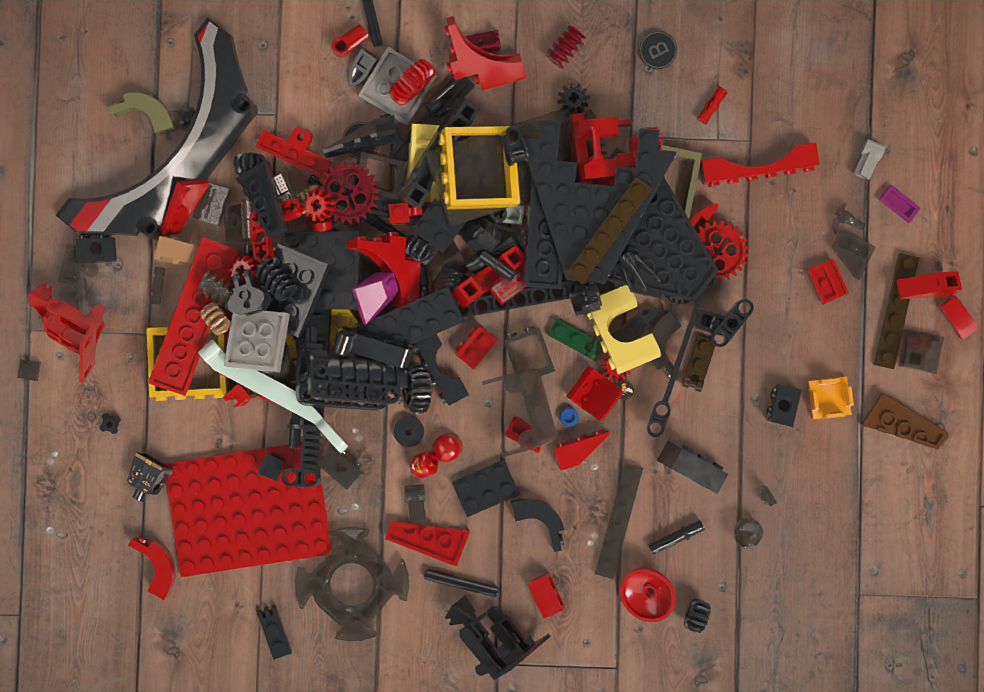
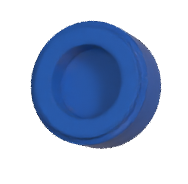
M567 407L560 412L559 419L564 426L571 427L578 422L579 415L575 409Z

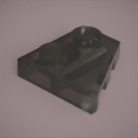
M840 230L832 249L854 278L860 280L876 246Z

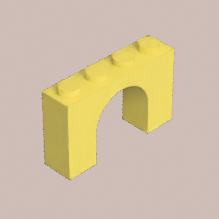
M625 285L601 295V310L589 313L587 316L589 320L593 319L595 323L593 329L596 336L600 335L602 338L600 344L604 353L608 352L610 356L608 362L611 369H616L617 374H620L660 357V349L653 334L633 342L624 343L615 340L608 332L611 321L617 315L638 307L635 295L630 292L629 287Z

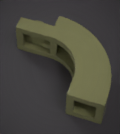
M143 93L123 94L125 102L122 100L111 103L112 106L107 107L108 114L113 118L134 111L146 113L152 122L154 132L158 135L177 130L174 119L168 109L155 98Z

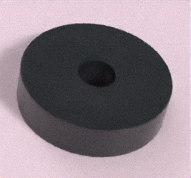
M403 417L394 426V437L402 446H416L424 437V426L416 417ZM407 428L412 429L413 433L411 435L406 434Z

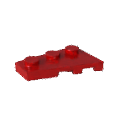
M207 180L179 181L176 183L160 230L163 235H175L181 232L210 183Z

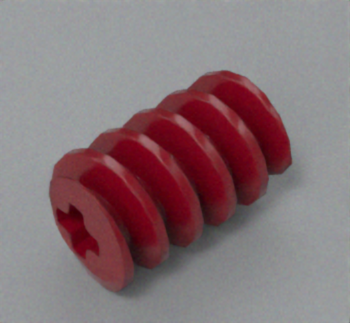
M571 25L567 27L568 32L564 31L562 33L563 38L558 37L557 41L559 44L553 43V49L547 50L548 55L546 56L561 69H564L562 62L569 63L567 56L574 57L571 51L578 52L579 49L576 45L584 46L582 38L586 39L578 29Z

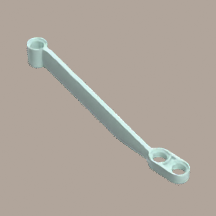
M213 339L198 352L213 370L314 423L340 453L349 447L313 406H304L298 403L296 391L257 370L224 366L226 353Z

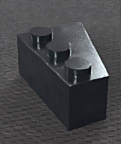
M667 441L657 461L718 494L728 476L726 472L722 471L724 467L716 462H713L711 465L707 462L708 458L699 453L697 456L693 455V450L685 445L681 448Z

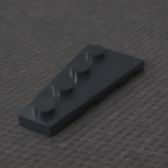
M263 161L236 177L235 179L243 188L244 195L251 202V208L253 211H256L258 220L266 235L273 239L287 231L270 163Z

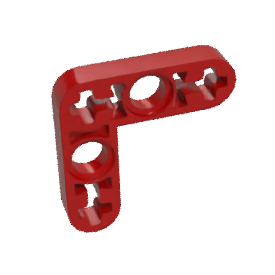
M296 199L280 202L285 222L300 217L304 211L302 209L303 205ZM253 211L249 217L253 256L257 262L262 263L269 258H274L272 238L266 235L260 222H257L258 215L256 211ZM261 233H265L264 240L258 242V236Z

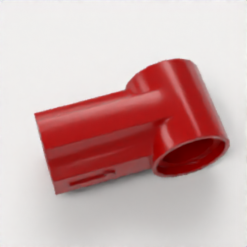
M358 24L344 35L336 37L332 42L334 54L339 58L346 57L350 51L369 38L367 32ZM342 43L346 45V48L343 51H338L336 46Z

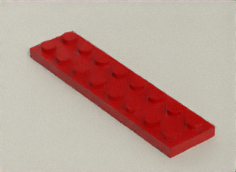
M204 237L201 238L148 384L186 396L200 359L198 352L204 347L210 332V328L200 316V311L212 302L220 305L231 275L228 269H233L231 262L236 261L239 250Z

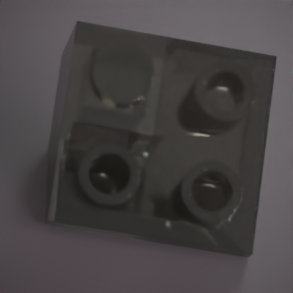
M906 329L898 367L937 374L944 337Z

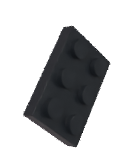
M505 459L452 482L467 517L520 495Z

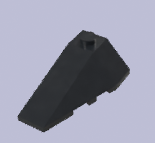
M391 114L381 115L380 118L374 119L323 149V154L326 158L401 142L397 119Z

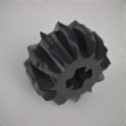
M570 83L569 89L563 86L562 90L564 93H558V96L562 99L557 100V104H564L560 107V110L563 111L567 108L566 115H570L571 110L573 114H577V109L584 113L585 110L582 106H589V103L584 100H588L590 96L583 95L587 89L583 88L580 91V84H577L576 88H574L573 83ZM572 95L578 98L575 104L572 101L569 102Z
M258 153L238 154L234 157L233 161L234 172L240 176L265 161V158L262 154Z
M410 235L406 239L407 254L424 264H428L432 260L436 251L432 245L415 235Z
M693 599L689 603L684 617L686 629L698 633L705 630L711 613L709 603L700 599Z

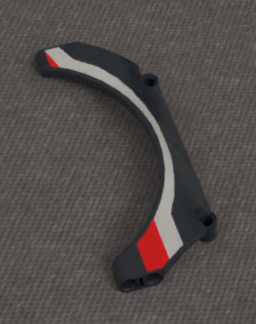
M206 18L194 33L201 63V85L196 111L184 138L170 157L157 170L139 183L120 192L103 197L88 199L68 198L55 216L79 235L138 236L142 232L153 240H159V236L164 237L160 230L176 183L179 181L207 180L257 115V106L245 96L248 88L239 65L234 38L210 19Z

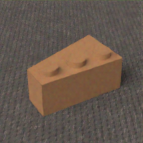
M170 235V238L159 236L154 259L190 268L199 242L189 240L188 243L181 241L182 238Z

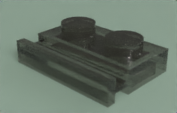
M210 183L196 205L192 218L220 226L231 190Z

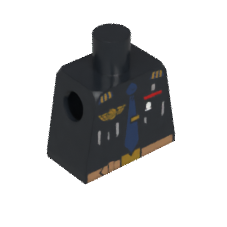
M136 452L127 480L130 485L136 488L132 497L138 501H143L146 494L157 495L174 469L147 453Z

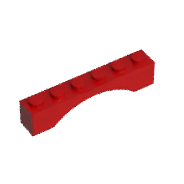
M815 142L797 145L781 160L761 167L740 166L719 157L702 160L700 162L703 185L708 184L709 187L720 186V182L726 181L729 185L739 183V179H746L747 182L758 180V176H765V179L777 177V173H784V176L796 174L797 170H803V173L812 172L820 165Z

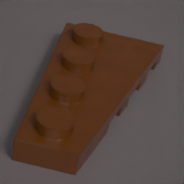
M884 393L880 394L861 423L864 427L935 449L940 448L949 434Z

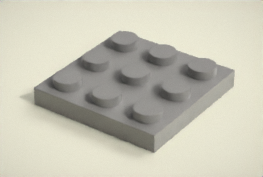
M388 47L358 96L384 113L394 115L397 121L408 126L435 83L437 76L434 75L431 82L406 105L400 106L392 100L389 90L401 74L413 65L414 62Z
M262 311L251 316L233 313L224 366L280 372L290 314Z

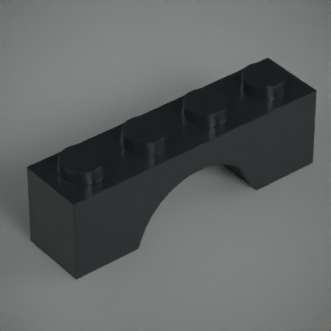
M438 334L412 344L416 353L420 352L423 357L421 363L426 364L432 374L430 380L434 387H439L441 393L438 395L443 404L447 403L450 406L469 396L461 378H449L438 369L436 355L439 348L443 345Z

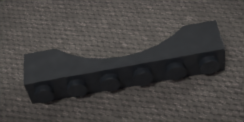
M456 98L397 195L399 199L411 207L421 208L430 193L432 183L441 165L440 154L443 152L442 145H439L442 130L445 127H470L480 111L477 106L466 98ZM452 136V146L460 136Z

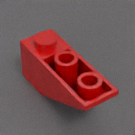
M959 271L939 272L896 280L900 299L950 297L962 290Z
M604 429L594 431V435L587 438L586 435L575 437V441L568 443L567 440L556 443L557 447L553 449L560 470L563 471L579 466L610 435L609 431L605 432Z

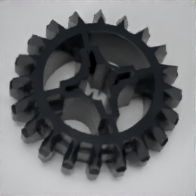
M419 362L409 363L407 368L409 374L408 388L402 390V402L409 414H421L427 412L430 407V398L432 396L431 375L426 364Z

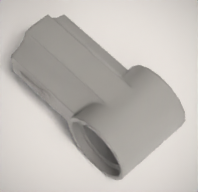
M867 138L862 146L861 157L853 174L862 179L869 180L886 146Z

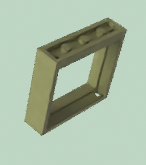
M626 138L623 152L630 153L628 143L630 139ZM662 145V150L677 151L675 159L694 162L684 212L690 218L702 153Z

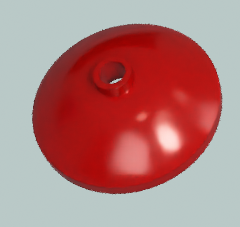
M638 568L629 572L621 583L620 597L624 607L630 614L642 621H662L675 608L676 592L674 586L659 571L650 568Z

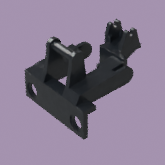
M466 595L451 605L450 610L445 616V619H451L449 625H464L459 630V635L480 662L475 667L476 673L479 676L489 673L493 680L511 671L551 637L548 633L537 641H534L531 636L525 639L507 615L504 616L495 606L490 607L487 613L484 612L477 617L474 613L476 610ZM487 615L494 623L490 630L502 643L498 649L488 638L489 633L480 622Z

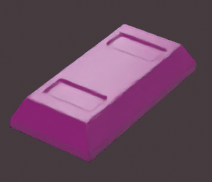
M892 185L887 188L879 201L907 223H910L921 209Z

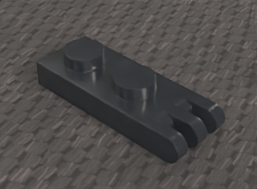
M276 604L271 605L273 613L270 612L269 607L264 608L265 616L261 609L257 610L273 660L292 654V649Z

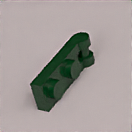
M557 318L548 333V336L593 361L597 357L598 349L602 348L599 341ZM587 342L592 344L589 351L584 349Z

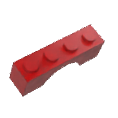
M515 245L502 254L498 260L515 271L524 264V254ZM487 267L460 284L452 294L461 306L465 308L504 278L496 273L495 270Z

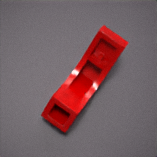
M141 536L132 538L128 546L146 555L154 565V578L147 592L165 600L171 593L176 579V566L170 551L157 539L148 544L149 541Z

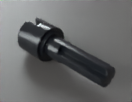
M512 236L507 237L490 254L495 258L516 245L515 239ZM479 252L465 259L466 266L471 273H474V276L488 267L479 261L481 255Z

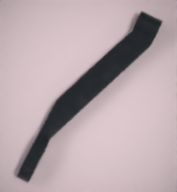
M715 276L706 288H709L714 285ZM706 288L695 302L663 400L655 403L647 425V432L652 437H660L663 434L669 419L671 407L668 401ZM659 405L667 407L668 411L665 415L657 413L656 408ZM651 424H660L661 431L658 433L652 432L650 429Z

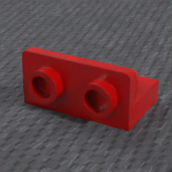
M481 326L479 328L474 327L468 334L469 340L466 343L462 341L455 349L458 352L456 356L473 370L498 341Z

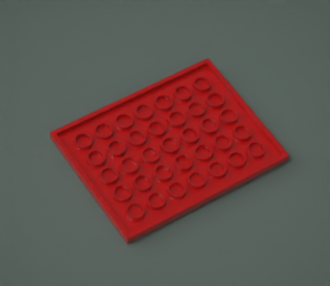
M300 442V448H288L287 444L164 463L174 469L166 483L181 577L333 554L322 480L317 487H296L285 485L281 479L284 470L290 468L300 469L302 442ZM269 452L287 460L277 481L263 475H257L266 454ZM291 472L288 475V480L290 483H293L296 480V475L294 472ZM313 473L307 476L309 484L315 482V475Z

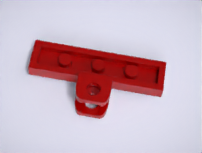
M299 127L292 131L288 141L266 130H262L255 146L322 179H326L323 173H329V167L333 164L332 161L309 151L313 140V133ZM301 134L304 135L303 140L300 139Z

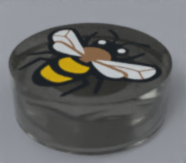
M620 381L616 384L623 390V394L619 399L627 400L633 396L634 387L630 382Z

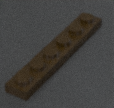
M636 176L568 270V274L582 284L586 281L652 190L650 185Z
M902 253L898 255L875 357V366L888 369L895 368L910 299L899 298L896 280L915 277L919 257Z

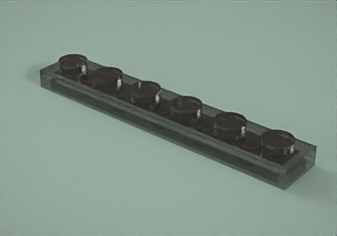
M628 463L623 465L595 569L596 575L614 579L643 467Z

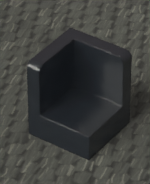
M269 452L266 454L257 475H263L277 481L287 460Z

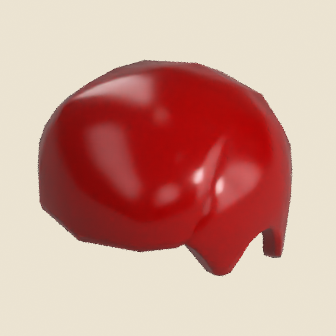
M452 433L440 435L432 444V453L438 458V461L443 463H449L458 459L463 451L462 441Z

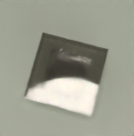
M20 359L17 378L38 381L41 362Z
M766 485L758 488L760 492L758 497L763 504L767 503L771 507L777 503Z

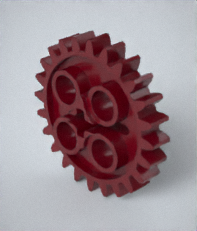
M344 162V167L337 163L336 170L329 167L331 173H323L326 179H319L323 186H318L317 189H325V194H332L329 200H335V203L331 204L335 211L329 212L331 217L335 216L334 222L341 219V223L344 225L346 220H348L349 224L352 225L354 219L358 223H360V217L367 220L366 213L373 214L370 208H377V205L373 202L380 200L379 197L375 196L380 190L374 188L378 185L377 181L372 182L375 177L374 174L368 176L369 169L367 168L362 171V164L355 168L354 162H352L350 167H348L347 162ZM353 176L359 178V183L356 186L349 184V179ZM342 177L345 178L348 189L353 191L351 198L355 205L354 210L351 208L348 197L343 195L346 193V190L341 180ZM339 183L341 184L340 191L332 192V184ZM360 194L366 196V201L363 204L356 203V197ZM341 201H346L348 204L344 211L338 210L337 207Z

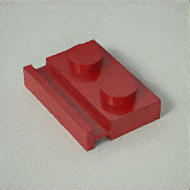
M834 258L807 269L822 305L849 294Z

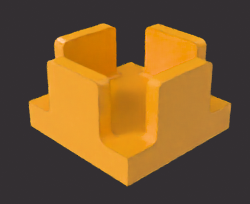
M847 377L807 381L812 419H828L852 415L851 406H854L852 387L848 386Z

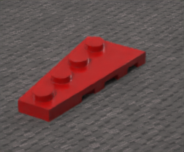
M392 521L385 540L457 567L470 531Z

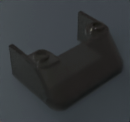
M527 368L482 381L483 385L502 380L503 386L508 392L516 393L521 391L532 429L523 431L520 434V447L502 451L503 457L528 451L555 440L557 435L542 377L537 369Z

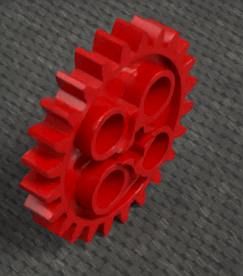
M713 220L712 226L708 222H706V228L699 226L700 232H697L704 246L709 249L710 256L714 254L713 248H719L725 238L729 237V241L721 248L722 254H717L713 258L714 262L718 259L725 262L724 267L718 269L719 271L715 278L719 277V281L722 282L724 276L730 280L729 274L731 273L736 277L735 270H743L740 264H747L743 257H749V254L744 252V250L749 249V246L743 245L748 240L747 238H740L744 234L743 231L737 233L738 226L732 229L731 222L724 226L723 220H721L720 225H717L716 220ZM715 232L722 235L721 241L717 243L711 240V235ZM730 244H734L737 247L736 253L732 255L726 252V247Z

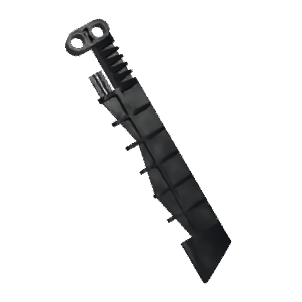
M313 310L306 328L315 327L317 329V344H323V351H327V355H329L332 310ZM305 331L302 338L293 336L297 358L300 354V346L305 344ZM292 358V361L297 362V358ZM291 380L290 384H296V381ZM306 392L302 394L306 400L312 398L310 395H306ZM313 406L324 418L325 407ZM292 412L290 422L287 424V428H290L288 448H300L301 429H303L300 469L290 468L284 470L281 479L287 486L317 487L322 480L320 475L321 466L318 465V462L321 461L319 453H322V451H319V447L322 446L320 439H323V437L320 436L321 431L314 423ZM291 472H294L296 475V480L293 483H290L288 480V475ZM310 473L315 475V482L309 484L307 481V476Z

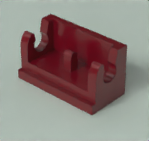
M498 30L465 36L475 46L487 52L501 49Z

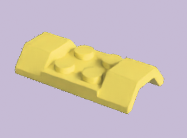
M412 124L407 179L440 125ZM440 165L430 193L424 202L443 199V193L445 192V184H442L444 165Z

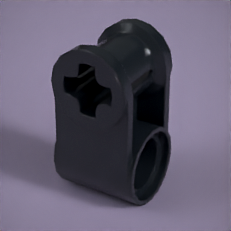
M510 126L501 133L500 141L507 164L513 166L517 162H528L530 160L529 151L521 129L517 126ZM508 132L514 134V141L508 138Z

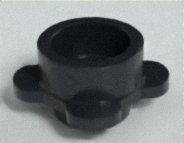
M108 413L103 414V421L99 427L100 430L116 434L121 418L119 416H110Z

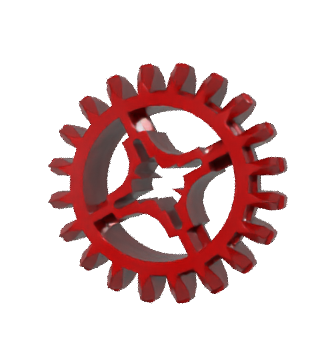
M420 59L406 69L389 90L392 100L400 106L406 105L413 100L434 77L436 71L433 65L425 59Z

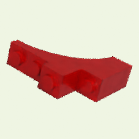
M454 16L446 18L448 25L444 26L447 37L452 39V43H449L452 54H449L450 62H447L449 74L453 73L455 80L474 75L476 85L480 84L483 91L526 79L520 53L501 55L480 49L462 34Z
M387 232V236L371 238V241H366L367 237H355V240H347V249H353L365 254L377 264L382 272H393L398 292L392 301V307H400L419 298L421 262L413 261V257H405L406 237L399 236L397 232Z

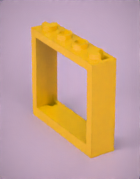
M510 126L445 127L442 130L439 145H442L443 152L440 154V163L444 165V172H442V184H445L443 199L447 209L516 207L520 204L517 163H514L513 166L507 164L504 149L507 198L456 200L452 136L501 135ZM508 132V138L514 141V134Z
M168 327L147 328L149 378L156 362L155 336L166 335ZM226 332L218 335L219 346L225 353L228 344ZM220 375V388L188 390L186 396L194 395V399H205V395H213V398H222L224 394L230 391L229 378ZM149 384V397H155V401L167 400L168 396H174L175 400L186 399V396L172 391H157V386Z

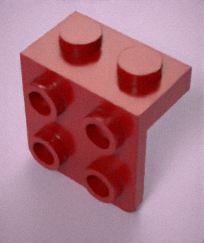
M588 365L566 397L599 421H603L622 396L623 390Z

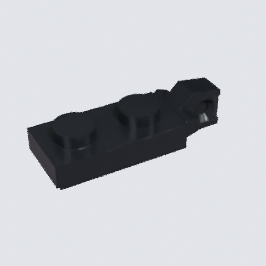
M656 307L648 313L646 310H643L610 335L620 342H633L655 324L653 319L660 312Z

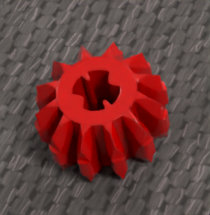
M315 188L312 193H306L308 199L302 200V202L306 203V206H303L302 209L308 210L306 217L312 216V221H317L318 218L320 221H325V217H331L329 211H335V208L331 206V204L335 203V200H329L332 194H325V189H320L319 191ZM316 202H319V204L322 205L321 208H319V206L316 205Z
M246 255L243 258L237 257V262H231L233 269H228L232 273L229 277L230 280H233V275L238 273L245 285L244 271L249 269L253 274L255 283H260L255 275L259 264H257L258 262L254 258Z
M603 357L601 358V361L606 363V365L599 366L601 369L606 368V371L601 374L605 376L609 373L607 377L609 381L613 376L616 383L619 380L618 376L624 381L626 378L623 373L631 374L628 370L617 374L615 369H611L608 360Z

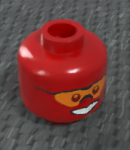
M429 451L417 454L411 459L410 470L416 477L421 479L432 476L438 471V458Z

